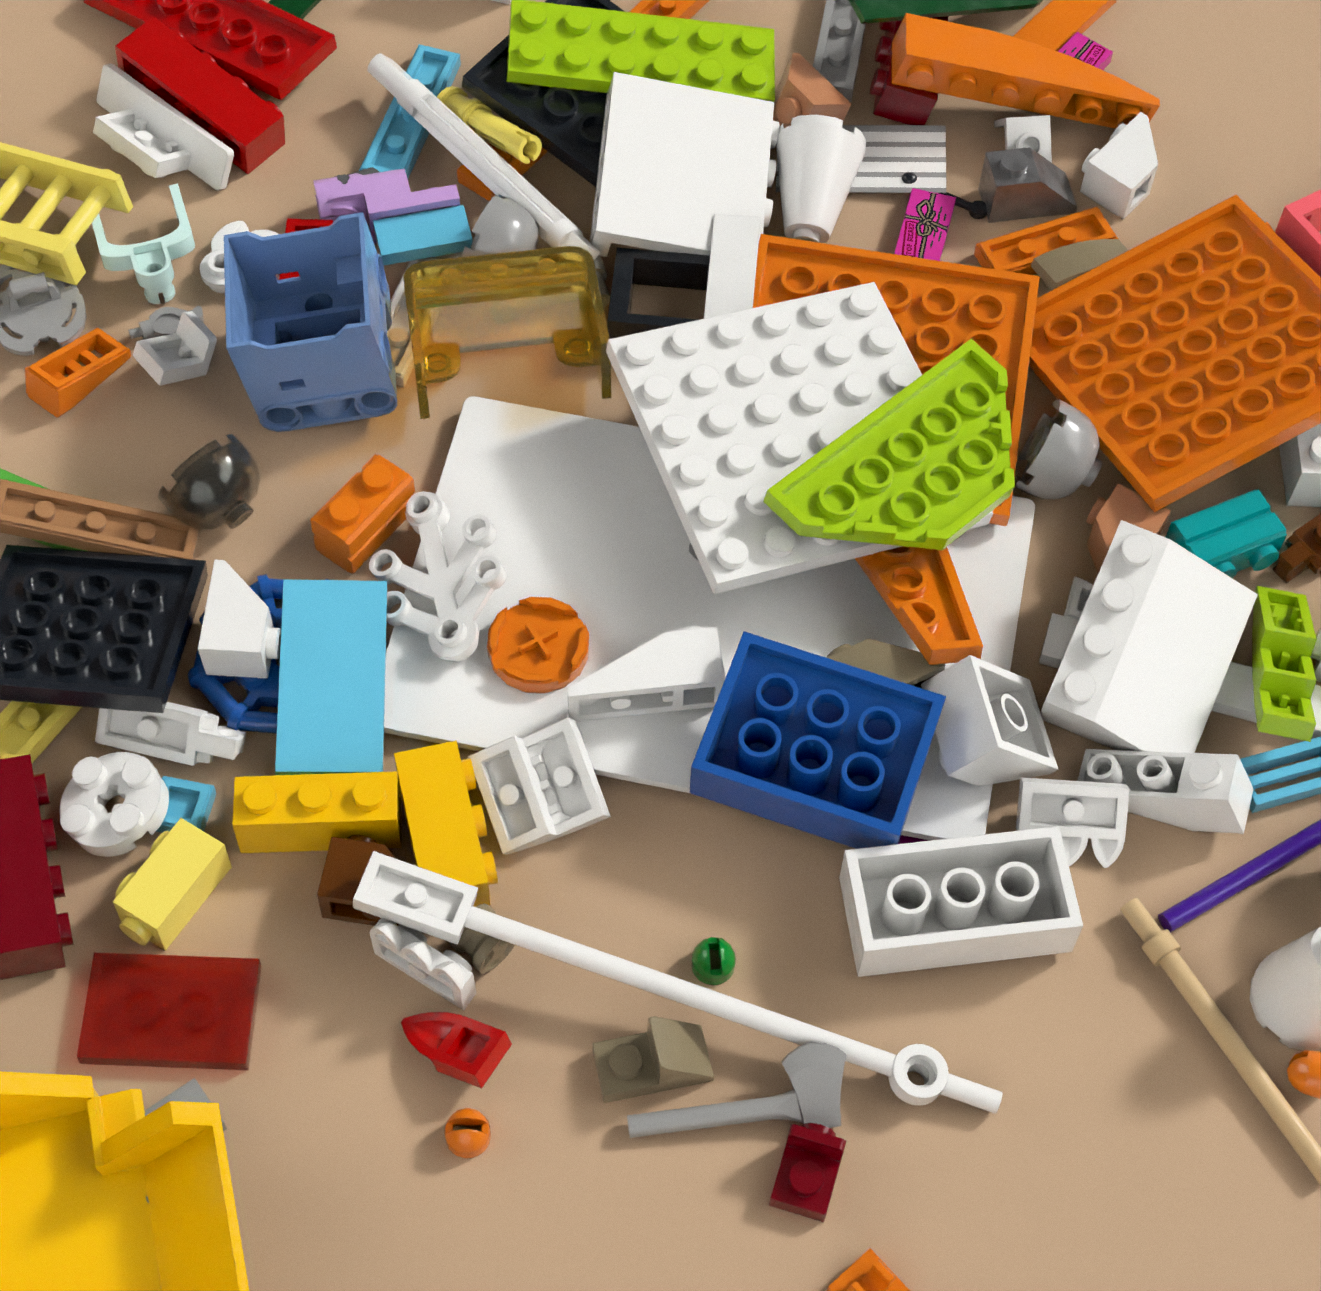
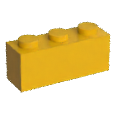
M457 740L394 753L400 792L416 866L478 887L477 897L473 906L476 907L483 903L491 905L489 885L497 884L498 877L492 851L482 853L478 837L487 836V829L481 804L471 806L468 791L477 789L471 758L461 760Z
M397 771L235 777L232 826L240 852L327 851L331 837L347 839L352 835L372 838L378 844H385L387 848H401L402 799Z

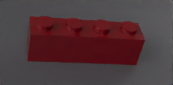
M30 754L0 759V980L64 968L66 965L63 947L74 945L68 912L57 914L55 899L66 896L60 864L49 866L47 852L58 850L53 819L42 820L40 806L50 804L45 773L34 775Z

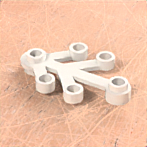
M424 491L418 492L408 500L405 515L407 521L420 535L428 574L404 565L398 556L388 549L380 550L372 556L369 562V569L378 581H387V584L395 583L435 601L438 617L413 608L405 595L399 591L387 592L388 624L392 626L404 625L427 635L430 648L439 658L450 661H462L470 657L478 646L479 628L475 622L494 590L500 588L507 577L505 568L496 557L484 556L479 558L483 550L493 544L497 532L486 516L477 514L469 517L462 526V534L465 541L450 565H448L441 531L449 522L450 512L437 494ZM485 527V531L481 535L473 537L478 529ZM392 562V565L389 569L381 572V569L385 564ZM472 569V576L476 583L458 608L456 593ZM496 569L492 576L483 578L486 571ZM401 603L400 608L396 612L389 613L394 605ZM458 630L453 637L447 639L452 632Z

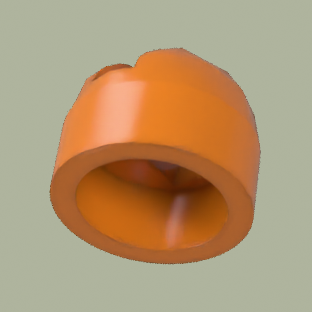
M1303 1050L1296 1053L1289 1062L1287 1068L1288 1081L1294 1089L1318 1099L1321 1098V1052Z
M471 1108L457 1110L446 1122L444 1130L446 1144L449 1150L456 1156L474 1158L487 1149L491 1139L490 1125L487 1118L478 1110ZM456 1125H481V1131L470 1129L453 1131V1128Z

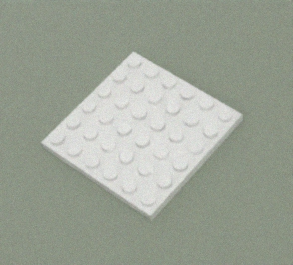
M875 282L608 339L606 348L608 358L713 594L902 547L799 536L763 502L769 488L922 375ZM993 511L970 529L988 525L994 514Z

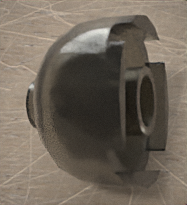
M233 434L226 435L229 444L223 447L217 440H214L192 454L171 474L177 482L171 491L168 492L163 485L159 490V500L182 523L199 530H214L225 524L230 529H234L246 521L254 510L249 504L258 493L260 482L258 466L249 450Z

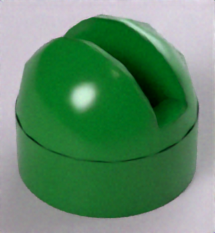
M710 937L703 939L693 951L692 971L696 978L705 984H722L733 975L736 962L735 952L732 946L723 938ZM709 950H718L721 969H711Z

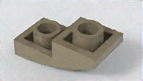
M1118 239L1077 242L1059 247L1034 258L1031 267L1044 281L1045 287L1052 291L1123 254L1128 249Z

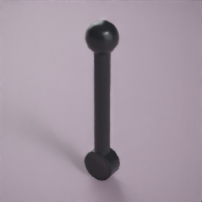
M907 172L902 175V181L906 184H912L917 181V176L913 172ZM948 192L938 193L956 197L955 205L969 211L970 216L974 219H983L987 214V207L983 201L969 202Z

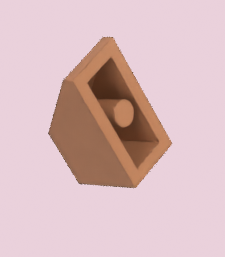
M793 53L775 91L773 120L778 121L779 126L783 124L784 128L791 126L792 118L800 115L817 114L835 117L844 121L852 103L800 53Z
M1119 483L1108 499L1100 496L1086 520V523L1093 526L1087 546L1097 573L1099 574L1121 520L1161 536L1171 510L1164 507L1154 512L1138 493Z

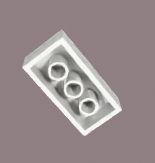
M1059 826L851 849L844 852L839 880L858 977L1072 952L1083 928Z

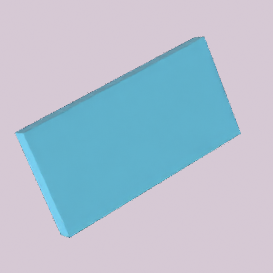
M283 579L275 775L383 772L387 581Z

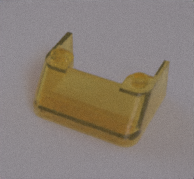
M564 246L430 260L415 263L405 271L403 282L420 419L430 418L426 384L445 382L454 378L461 369L460 353L553 343L555 355L563 364L572 367L596 365L602 399L612 398L611 362L606 353L608 339L610 338L594 259L587 250L576 246Z

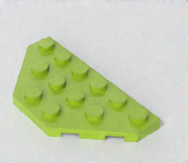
M970 339L769 488L763 502L799 536L935 550L945 549L1009 498L1015 487L1014 469L1010 468L1009 454L1012 436L1010 410H1006L1007 370L974 340Z

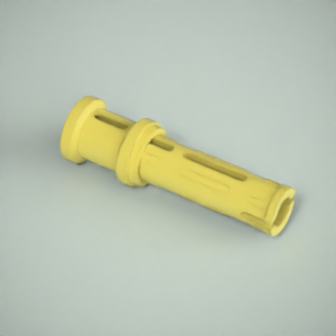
M455 86L446 87L437 96L480 138L505 153L507 152L520 162L529 164L530 159L535 161L540 155L542 143L536 135L524 131L509 121L496 116L488 106L477 98H468L467 93L463 89Z

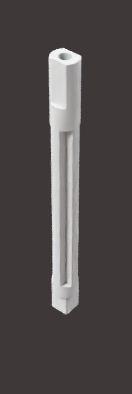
M381 53L377 54L370 61L367 71L396 98L397 103L495 195L499 196L500 194L526 209L537 222L539 236L560 256H565L575 266L586 271L600 254V251L583 237L582 231L418 79H413L396 62Z

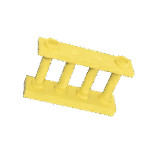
M0 142V178L6 180L0 188V264L34 274L44 272L48 278L77 286L86 273L75 246L103 207L129 213L133 208L121 175L109 169H99ZM26 186L45 190L21 223L13 224L1 220ZM65 196L84 201L60 234L52 235L39 231Z

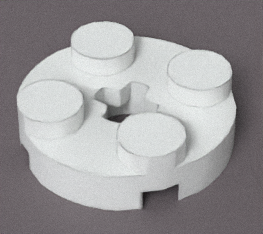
M115 752L99 758L90 756L80 760L72 771L73 778L66 786L60 803V824L65 832L88 853L110 857L122 855L135 849L137 846L134 844V841L140 839L147 831L151 836L155 833L166 816L169 805V791L157 769L146 757L130 752ZM120 795L125 799L123 804L114 805L112 812L107 813L105 805L111 798Z

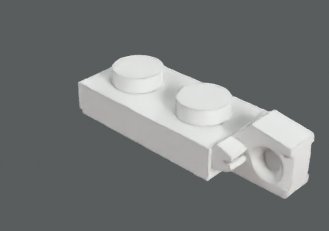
M167 702L163 713L99 708L95 742L194 766L198 762H212L213 756L234 760L238 754L243 753L246 732L234 730L227 726H218L219 716L207 714L208 711Z

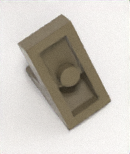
M654 1016L648 1018V1029L645 1033L593 1043V1055L604 1103L714 1080L702 1026L698 1024Z

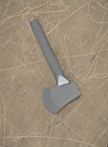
M811 1042L799 1046L788 1053L781 1061L794 1089L783 1094L765 1098L627 1115L629 1137L649 1136L772 1119L792 1120L802 1124L817 1123L828 1128L841 1126L840 1097L846 1053L827 1043Z

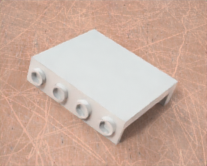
M614 72L606 97L590 243L600 251L599 256L607 257L611 243L655 251L710 255L714 214L761 217L760 240L764 226L768 227L773 209V200L767 199L766 194L767 187H772L776 172V160L769 159L770 148H775L779 134V122L773 121L774 102Z

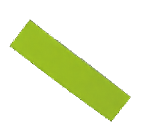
M1256 586L1255 593L1258 595L1253 605L1252 676L1258 732L1311 742L1316 726L1311 703L1316 677L1311 655L1317 639L1307 597L1303 594Z

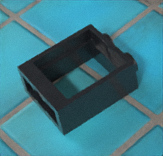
M617 247L607 319V343L608 339L699 320L631 314L634 284L707 290L710 255Z

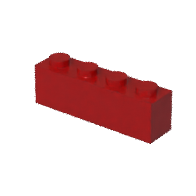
M153 16L115 45L118 68L234 151L232 163L246 174L251 173L285 145L284 115L281 110L271 101H264L251 91L240 77L232 76L222 69L210 54L205 51L200 52L188 43L176 28L167 27Z

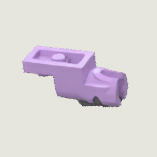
M370 167L347 175H337L313 181L320 219L333 220L334 222L339 216L363 212L374 244L377 241L373 220L460 205L456 184L411 192L405 169L379 172L377 169Z

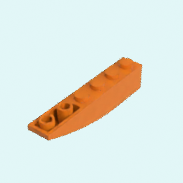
M906 13L892 41V84L1115 129L1122 123L1127 125L1140 112L1147 115L1150 122L1160 107L1159 98L1115 75L1039 44L987 29Z

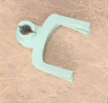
M178 183L169 185L179 226L168 235L137 244L114 245L106 240L99 214L92 222L104 268L110 271L134 269L138 284L144 288L146 300L152 304H161L158 293H163L165 303L175 296V288L172 284L174 270L171 260L182 257L195 248L192 230Z

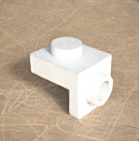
M193 311L183 312L176 333L137 341L133 357L159 386L205 376L217 338Z

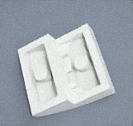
M568 717L524 738L512 736L468 756L471 758L474 774L502 854L508 855L557 839L611 817L576 720Z

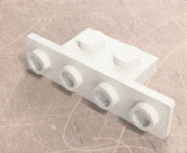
M111 63L103 66L96 100L110 114L96 117L93 130L95 135L108 143L114 151L123 154L138 165L145 174L154 178L165 177L169 174L188 169L217 191L227 187L234 157V151L114 64Z

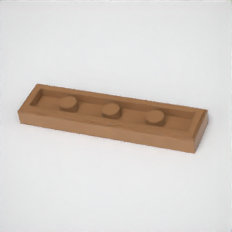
M0 479L1 533L92 552L193 560L200 528L199 521Z

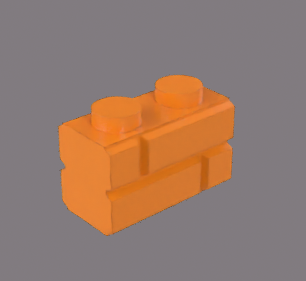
M375 454L362 467V472L356 473L310 519L312 532L315 534L313 536L315 548L320 554L347 572L354 574L406 520V505L415 492L414 479L407 472L381 455Z

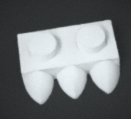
M1020 777L1016 830L1059 826L1069 866L1080 858L1087 846L1088 838H1091L1092 849L1097 860L1104 868H1108L1118 858L1124 846L1130 788L1126 784Z
M383 918L371 928L369 934L376 955L457 1007L465 1010L476 995L474 975L471 972L472 967L464 958L451 950H445L442 954L427 944V938L420 931L400 924L397 925Z

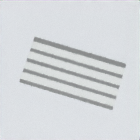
M842 125L843 129L853 134L856 127L866 139L865 155L849 193H911L912 188L934 193H946V126ZM778 162L776 169V192H780ZM907 172H913L917 176V180L912 184H906L902 181V175Z

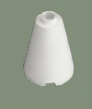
M817 114L800 115L792 118L791 126L784 128L783 124L779 126L776 152L784 234L787 238L826 243L829 240L865 155L866 139L856 127L853 134L842 128L843 120Z
M1321 927L1269 954L1259 964L1251 979L1250 1002L1256 1020L1264 1029L1267 1026L1280 1037L1279 1042L1293 1049L1321 1051Z

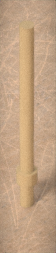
M1134 898L1127 902L1120 910L1144 942L1141 949L1154 966L1161 965L1321 1186L1320 1145L1178 952L1181 950V946L1168 929L1161 930L1139 898Z

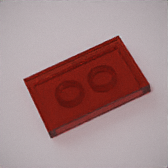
M94 952L77 1051L79 1063L91 1065L249 1070L262 968L260 959Z

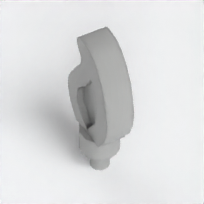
M196 306L193 310H190L204 322L201 306ZM175 307L160 308L149 316V320L139 322L138 328L128 330L130 338L134 339L142 336L144 340L176 333L181 314L188 311Z

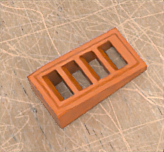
M97 327L26 367V393L31 400L58 418L76 406L131 358V350ZM96 350L103 356L98 358L91 352Z

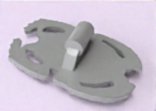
M6 265L0 266V286L5 280L13 277L9 281V286L6 290L0 292V343L5 350L16 355L28 356L34 355V347H37L40 341L48 342L52 339L63 347L78 338L84 330L87 317L83 296L79 294L76 285L48 278L44 272L34 274L16 270L17 268ZM76 308L72 321L65 327L72 316V309ZM3 327H8L14 335L20 336L21 339L10 336L3 330Z

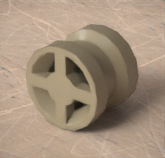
M483 903L476 906L496 914L488 904ZM466 927L463 930L458 945L449 942L457 952L469 954L472 957V966L482 974L496 968L515 946L509 942Z

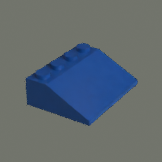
M743 631L691 766L690 793L855 849L898 844L946 696Z

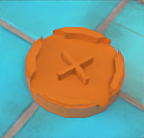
M528 597L519 600V605L512 606L509 610L506 607L496 615L488 629V658L494 672L507 685L527 693H548L566 687L580 676L588 661L589 632L583 621L578 618V613L569 604L551 597Z

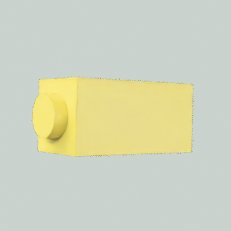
M182 818L179 819L170 831L161 833L150 849L149 858L136 873L128 874L116 891L113 904L121 920L119 928L122 932L140 945L145 946L150 941L166 951L232 868L225 844Z

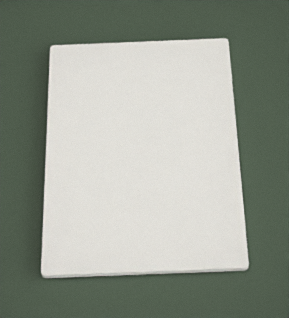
M471 396L464 401L436 494L450 512L449 522L441 531L448 565H450L465 541L462 534L464 522L473 515L481 514L486 516L495 527L497 535L493 544L485 548L479 558L484 556L496 557L505 568L507 577L504 584L497 590H494L475 622L479 628L478 646L475 652L465 660L450 661L441 659L430 648L427 635L404 625L394 626L386 651L384 733L439 744L457 740L459 748L481 751L512 736L524 738L568 718L567 687L667 631H676L681 627L690 625L702 628L717 627L725 678L743 631L823 657H827L831 651L841 645L850 644L853 646L868 638L919 651V649L855 559L713 594L699 561L689 553V544L691 542L640 427ZM1012 496L1007 526L988 524L972 528L947 546L983 644L981 660L1008 671L1011 669L1035 512V504L1032 500ZM485 527L478 529L473 537L481 535L485 531ZM420 542L413 568L428 574L423 547ZM472 569L456 593L458 608L476 583L472 576ZM496 569L486 571L483 578L492 576ZM405 590L404 595L413 608L438 617L434 600L411 590ZM528 597H551L569 604L578 613V618L583 621L589 632L588 661L580 676L566 687L548 693H527L507 685L494 672L488 658V629L496 615L506 607L509 610L512 606L519 605V600ZM458 630L452 632L447 639L453 637ZM947 663V664H945V665H946V666H945V669L949 668L950 666L954 665L955 663ZM714 707L576 721L596 775L690 793L691 766ZM934 733L901 835L929 841L984 835L993 784L976 786L948 776L939 760L938 752L940 747L936 733Z

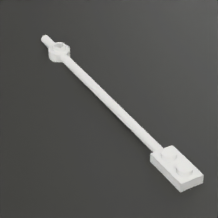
M375 851L372 853L353 898V908L457 945L466 927L801 1046L811 1042L827 1043L846 1053L845 1061L888 1076L889 1084L895 1095L911 1105H926L933 1102L939 1095H943L996 1114L1002 1100L1003 1093L998 1090L949 1074L948 1066L943 1056L930 1046L924 1044L909 1045L903 1048L897 1055L474 907L478 887ZM911 1071L919 1073L924 1079V1085L913 1084L909 1080L907 1073Z

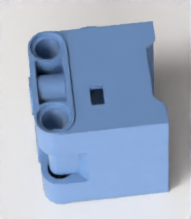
M364 213L339 216L330 226L266 237H261L248 231L224 235L226 349L259 418L260 424L268 430L284 432L379 417L394 411L397 407L396 374L387 337V331L392 326L390 288L386 280L382 258L379 253L377 254ZM298 271L300 275L299 277L278 280L276 274Z

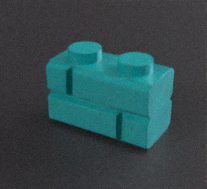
M1255 489L1171 522L1165 537L1233 579L1237 572L1252 567L1254 571H1260L1272 565L1279 557V551L1287 534L1286 528L1275 512L1272 513L1270 511L1271 506L1259 489Z

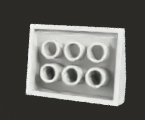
M1121 520L1041 709L1042 719L1114 750L1195 753L1258 594L1172 540Z

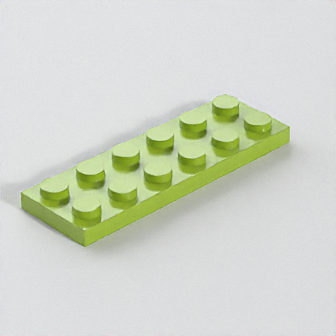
M511 0L507 82L608 93L613 74L617 72L775 102L774 29L528 0Z

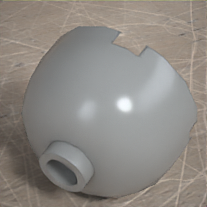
M500 194L499 196L495 195L482 211L472 230V233L476 235L471 249L465 246L457 276L487 290H505L516 285L524 274L532 277L542 260L543 252L537 249L540 234L537 222L530 213L511 199Z
M1060 399L1055 400L1051 404L1058 410L1053 418L1044 413L1031 432L1018 460H1028L1022 477L1015 474L1014 479L1016 488L1041 499H1061L1071 495L1081 484L1089 487L1097 477L1102 466V461L1096 458L1100 445L1096 427L1089 417Z

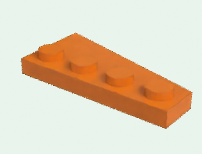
M902 546L855 558L929 665L957 663L969 655L981 659L983 644L947 547L943 550Z

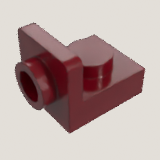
M805 1123L803 1127L791 1124L769 1206L824 1222L846 1140L836 1137V1133L832 1129L821 1124Z

